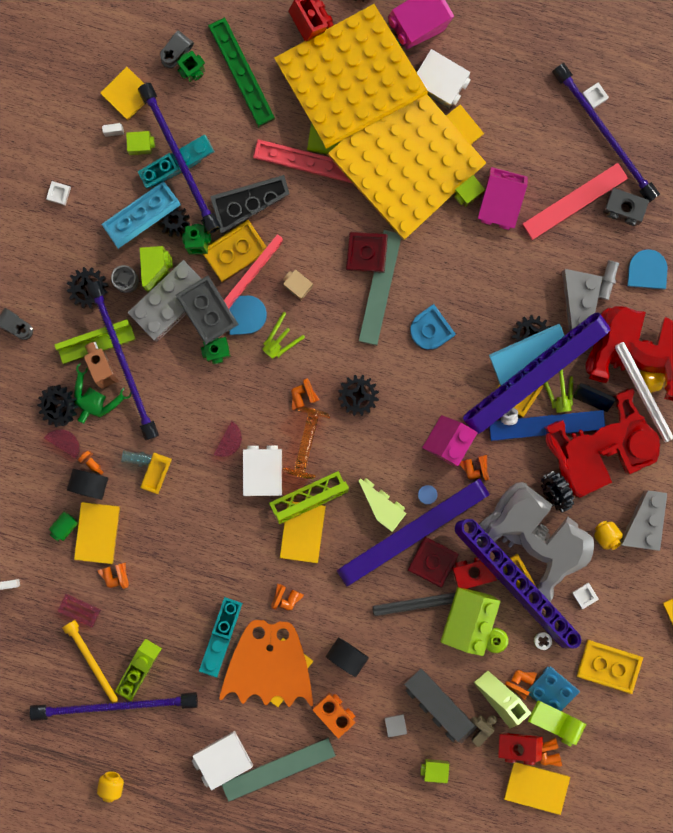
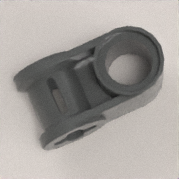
M179 30L160 52L162 64L166 68H174L179 58L183 54L188 53L194 45V42ZM171 55L173 56V59L168 58V59L166 60V56H168V57H170Z
M4 308L0 314V327L22 340L30 339L33 335L32 326L9 309ZM21 327L26 330L25 333L20 331Z

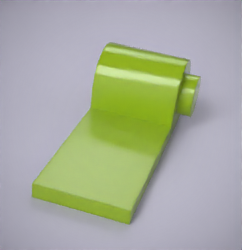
M539 700L528 719V722L562 738L561 742L570 747L572 744L577 745L587 725L579 719Z

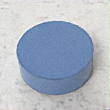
M425 485L419 489L418 498L424 504H432L437 499V490L431 485Z

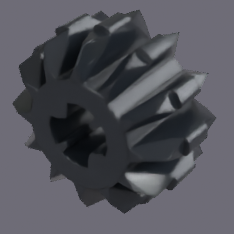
M179 206L161 218L162 222L158 223V226L164 227L162 230L164 234L169 231V237H172L174 232L177 237H180L179 231L181 230L185 233L184 226H190V223L186 221L190 219V216L184 215L186 209L180 210ZM171 218H174V219L179 218V219H177V221H178L177 224L172 223L170 219H171Z

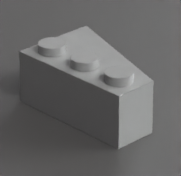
M649 490L643 492L620 541L621 546L660 551L667 493Z

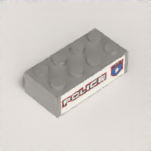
M183 260L143 297L128 314L155 342H158L186 315L185 310L175 295L201 280L200 276Z

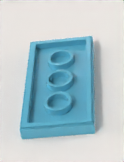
M163 181L101 225L119 249L181 204Z
M560 324L489 355L500 386L564 336Z

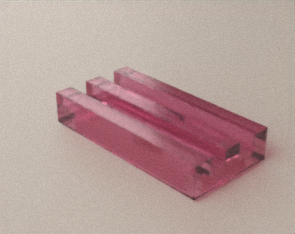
M67 593L58 609V612L90 627L94 626L101 609ZM67 600H71L81 606H84L94 611L95 613L92 614L79 607H76L68 603ZM64 606L92 618L91 622L64 610Z

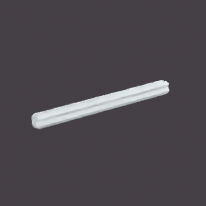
M625 343L617 344L615 349L663 441H671L673 435Z

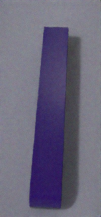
M597 312L590 315L464 415L463 420L469 428L478 432L477 434L483 432L608 334L611 329L600 313Z
M477 479L336 570L346 587L474 506L489 496L490 493L481 479Z
M473 519L458 521L455 525L457 536L556 643L565 649L579 647L581 644L580 634ZM465 523L469 527L468 533L464 530ZM478 538H480L482 542L480 547L477 544ZM491 552H493L495 556L493 561L490 558ZM504 566H506L507 568L506 575L503 573ZM517 580H519L520 582L519 589L516 587ZM530 594L533 596L532 603L529 601ZM543 608L546 610L545 616L542 615ZM556 622L559 625L558 630L555 629ZM568 636L571 637V643H570V644L568 643V640H567V639H568Z

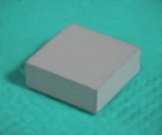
M404 714L385 717L388 738L407 734Z

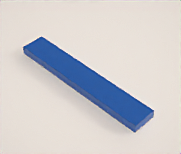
M604 410L520 418L514 425H505L501 421H496L489 426L490 439L495 441L544 436L548 434L544 427L558 420L564 421L566 433L579 432V430L583 432L598 430L605 426Z

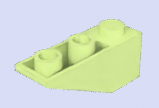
M367 478L364 481L360 479L359 484L376 520L393 532L407 514L404 512L405 507L397 501L394 504L389 501L390 496L382 490L376 491L373 488L374 484Z
M486 671L473 682L509 728L518 726L531 714L521 699L489 671Z

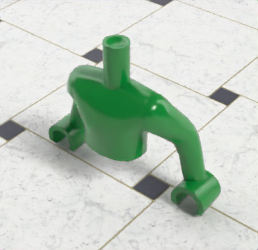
M81 363L77 365L76 371L78 375L74 389V398H77L74 403L83 410L77 421L84 424L89 414L103 417L116 408L124 399L131 397L132 392L127 397L123 396L124 387L114 400L103 407L106 396L88 387L82 395L84 374L88 371V367L84 372H80L78 367Z

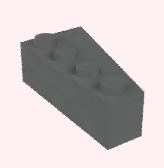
M282 175L210 196L216 218L221 226V234L287 197L290 193L285 176Z
M420 669L404 684L407 687L405 690L412 699L416 697L421 702L419 704L420 708L426 714L430 712L434 716L432 718L433 722L439 728L443 726L447 730L445 734L452 742L456 740L462 744L478 728L423 669Z

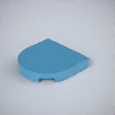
M650 249L642 250L635 254L630 260L628 267L627 287L665 290L668 270L665 258L659 252Z
M249 295L237 298L229 310L239 325L230 330V335L252 334L263 327L267 319V311L261 300Z
M435 304L417 315L410 327V334L414 343L426 350L436 349L456 335Z

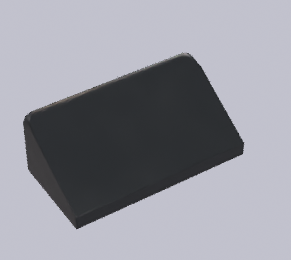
M583 383L577 385L573 398L597 409L604 410V412H608L616 400L615 397Z

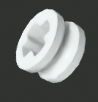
M512 408L501 417V422L505 425L516 424L518 422V411Z
M540 632L535 635L534 644L537 648L546 650L551 647L552 638L549 634ZM546 636L548 638L546 640L548 642L547 645L542 644L540 646L538 644L540 642L538 641L539 637L544 638Z

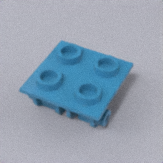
M547 666L543 674L527 690L530 692L529 695L536 701L539 700L560 711L580 692L551 666Z

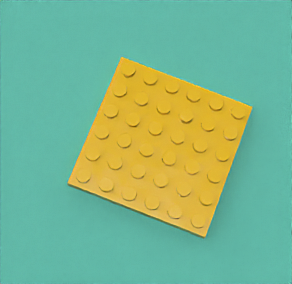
M375 4L326 29L324 33L307 42L304 41L274 57L326 149L428 94L427 88Z
M427 94L343 139L327 153L403 240L456 192L455 189L486 164L484 159Z

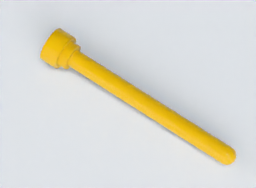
M76 620L63 626V631L65 634L68 633L69 637L72 636L111 703L118 702L116 694L78 633L79 625Z

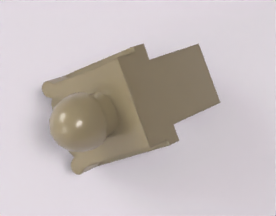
M482 715L478 718L474 716L471 719L480 729L472 738V742L478 747L494 732L495 727L493 724L495 725L497 722V717L494 715L489 716L487 720Z

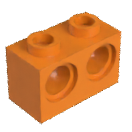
M329 692L312 710L339 739L356 723L354 720L356 716L349 708L346 710L341 705L343 701L337 694L332 695ZM326 702H332L335 707L332 711L327 712L324 710L323 705ZM338 717H345L347 724L339 726L336 723Z

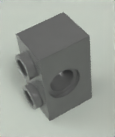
M612 188L603 213H606L609 218L616 220L620 218L625 220L626 224L636 226V224L639 225L642 222L649 200ZM621 204H627L630 211H622Z

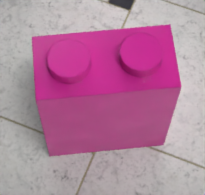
M407 0L394 8L387 18L391 28L396 31L399 42L407 50L444 32L455 16L445 0Z
M491 167L478 219L482 223L489 225L492 223L499 224V227L503 229H515L528 185V177Z
M441 415L422 448L453 467H457L478 432L461 422Z

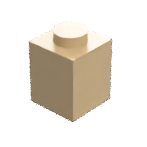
M296 269L293 273L291 271L288 272L283 279L285 281L284 287L301 301L313 288V283Z

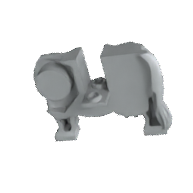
M515 483L502 495L494 512L486 517L479 526L494 542L504 536L502 542L505 543L509 540V548L514 544L522 545L528 554L547 564L545 573L541 577L537 588L551 602L555 594L554 587L566 575L584 568L591 561L594 551V539L586 531L578 528V524L569 517L563 521L550 537L549 529L543 524L539 525V523L551 510L552 504L528 487L526 483ZM480 538L477 539V544L479 547L482 544Z

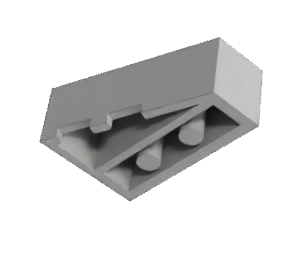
M569 269L562 271L569 331L595 313L602 276Z

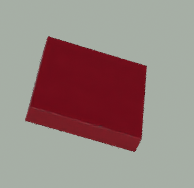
M350 232L346 270L385 273L388 235Z
M425 536L407 571L442 588L459 554Z

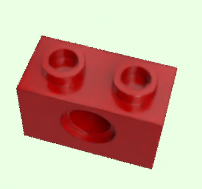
M478 557L474 558V562L467 563V560L455 563L456 567H452L457 587L468 589L497 581L494 574ZM471 567L478 568L479 574L477 577L472 578L469 576V569Z
M514 733L500 734L498 758H503L505 762L516 763L517 760L523 761V764L535 765V762L542 760L543 737ZM519 744L524 749L523 754H520L518 751Z

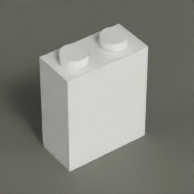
M432 49L417 71V74L427 88V95L449 109L452 104L456 106L461 97L459 95L461 89H466L471 81L468 70Z
M247 446V449H243V496H282V449H278V446H267V449H259V446Z
M235 731L194 753V759L192 760L196 770L200 769L203 774L201 779L206 787L209 786L211 790L253 767V763Z

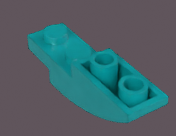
M202 135L179 149L188 169L215 152L206 135ZM173 153L166 154L138 171L147 189L182 173Z
M224 597L199 669L200 673L214 678L218 677L243 603Z

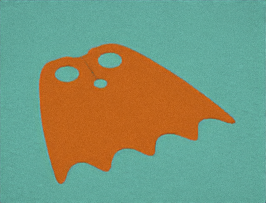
M253 620L248 624L231 658L221 689L220 700L228 693L235 692L242 704L251 695L256 694L261 697L264 705H268L273 697L280 696L288 707L293 704L297 697H304L308 704L313 706L312 690L305 656L298 634L291 623L279 621L271 625L264 620ZM262 627L265 631L264 637L256 639L253 636L254 628ZM284 628L288 630L289 637L287 640L281 641L277 638V631ZM272 645L273 650L268 651L266 647Z

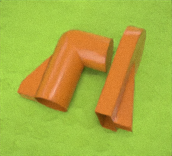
M308 378L303 380L304 386L300 385L291 390L293 396L292 410L305 406L301 396L305 392L308 394L310 403L320 400Z
M88 450L81 454L82 456L78 459L80 463L83 464L88 460L85 464L92 471L98 472L100 475L104 473L101 470V465L90 458L93 455L91 451Z
M487 455L478 458L484 480L487 481L489 480ZM472 459L460 462L459 465L466 472L468 479L481 478V470H474Z
M126 562L115 565L118 575L116 578H113L110 567L98 570L100 576L105 580L107 587L113 588L121 585L123 589L128 588Z
M277 584L271 608L276 610L279 605V607L290 611L303 598L304 594L292 590L288 600L281 599L286 587Z
M516 670L511 680L513 683L506 681L504 685L517 693L523 700H526L530 692L517 685H519L521 680L532 685L537 673Z
M556 738L543 742L542 760L540 761L543 766L549 764L562 766L559 753L547 756L546 752L559 748Z

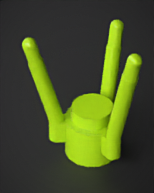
M286 312L282 313L268 339L263 343L265 346L262 350L272 359L276 356L279 358L284 352L305 338L302 335L280 350L282 346L279 343L290 329L286 328L276 341L273 337L281 325Z
M562 369L559 371L561 397H556L557 401H555L548 382L544 383L552 403V408H556L557 413L572 411L571 406L573 405V377L570 376L569 391L568 396H566Z

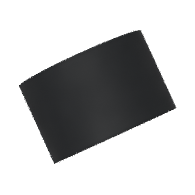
M73 468L67 491L103 500L108 477Z
M339 637L325 656L354 677H357L369 659L364 653Z

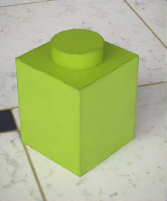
M149 131L126 132L127 152L129 155L152 154V148H155V138L151 137Z
M473 175L455 189L456 195L454 197L460 205L464 204L467 207L480 197L485 189Z
M425 759V764H421L420 776H424V781L448 783L449 762Z

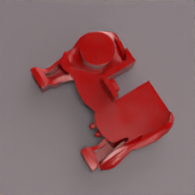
M614 306L613 308L603 310L601 316L611 329L608 334L593 345V350L585 363L586 372L590 374L589 379L607 384L610 376L608 370L610 364L615 369L619 366L622 371L625 370V366L615 349L617 344L624 342L638 369L650 373L664 374V389L666 391L664 399L673 401V320L667 317L663 319L657 344L654 345L653 342L648 340L639 341L646 312L622 306Z
M628 388L613 395L617 401L616 408L618 410L619 423L601 427L593 435H584L583 431L579 430L580 436L577 437L575 433H572L573 439L570 440L566 436L563 420H558L544 427L548 432L545 439L546 444L558 459L561 475L566 480V483H569L573 496L581 498L612 483L600 455L608 457L617 453L626 474H632L643 467L657 462L660 452V439L657 432L647 424L644 419L645 417L641 416L634 406L633 396L635 391L633 388Z

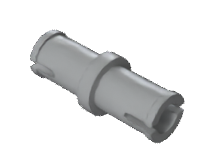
M608 260L604 276H602L598 298L610 299L613 284H616L615 277L620 263Z

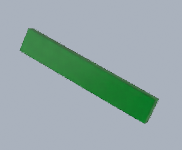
M224 17L208 25L257 126L260 127L275 120L226 18Z

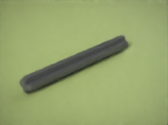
M455 593L373 606L374 616L452 604Z

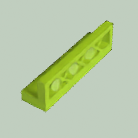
M128 319L113 324L114 331L120 342L119 345L136 340ZM103 327L54 344L56 350L59 351L62 363L67 364L84 358L88 354L85 346L92 342H96L98 349L102 348L103 351L113 348L114 346H112L107 328Z
M339 471L276 499L270 502L269 505L278 524H281L348 493L349 487L346 481H343ZM337 477L340 484L332 488L327 487L329 480ZM314 487L323 489V492L315 496L310 495ZM297 495L306 497L304 501L298 504L292 503ZM280 503L289 505L287 509L277 512L275 505Z

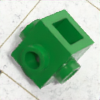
M193 51L183 54L177 61L179 67L177 71L183 79L187 78L189 82L197 81L204 75L205 62L199 54L196 56Z
M192 224L185 227L182 240L188 254H208V243H211V234H207L204 226L201 224Z
M226 337L217 338L207 345L203 342L204 347H201L203 359L207 358L208 362L219 364L224 362L223 359L231 357ZM214 348H218L217 352H212Z

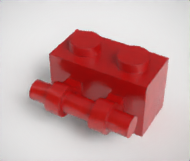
M294 0L288 10L306 42L334 26L331 15L328 16L323 1Z

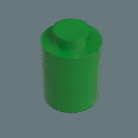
M63 511L49 528L51 531L49 535L56 541L60 539L64 541L77 526L78 521Z

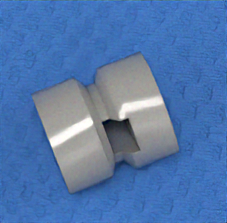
M121 265L112 272L111 281L120 292L131 293L138 287V275L131 267Z

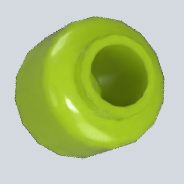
M492 627L486 649L492 653H500L507 648L508 636L502 629Z

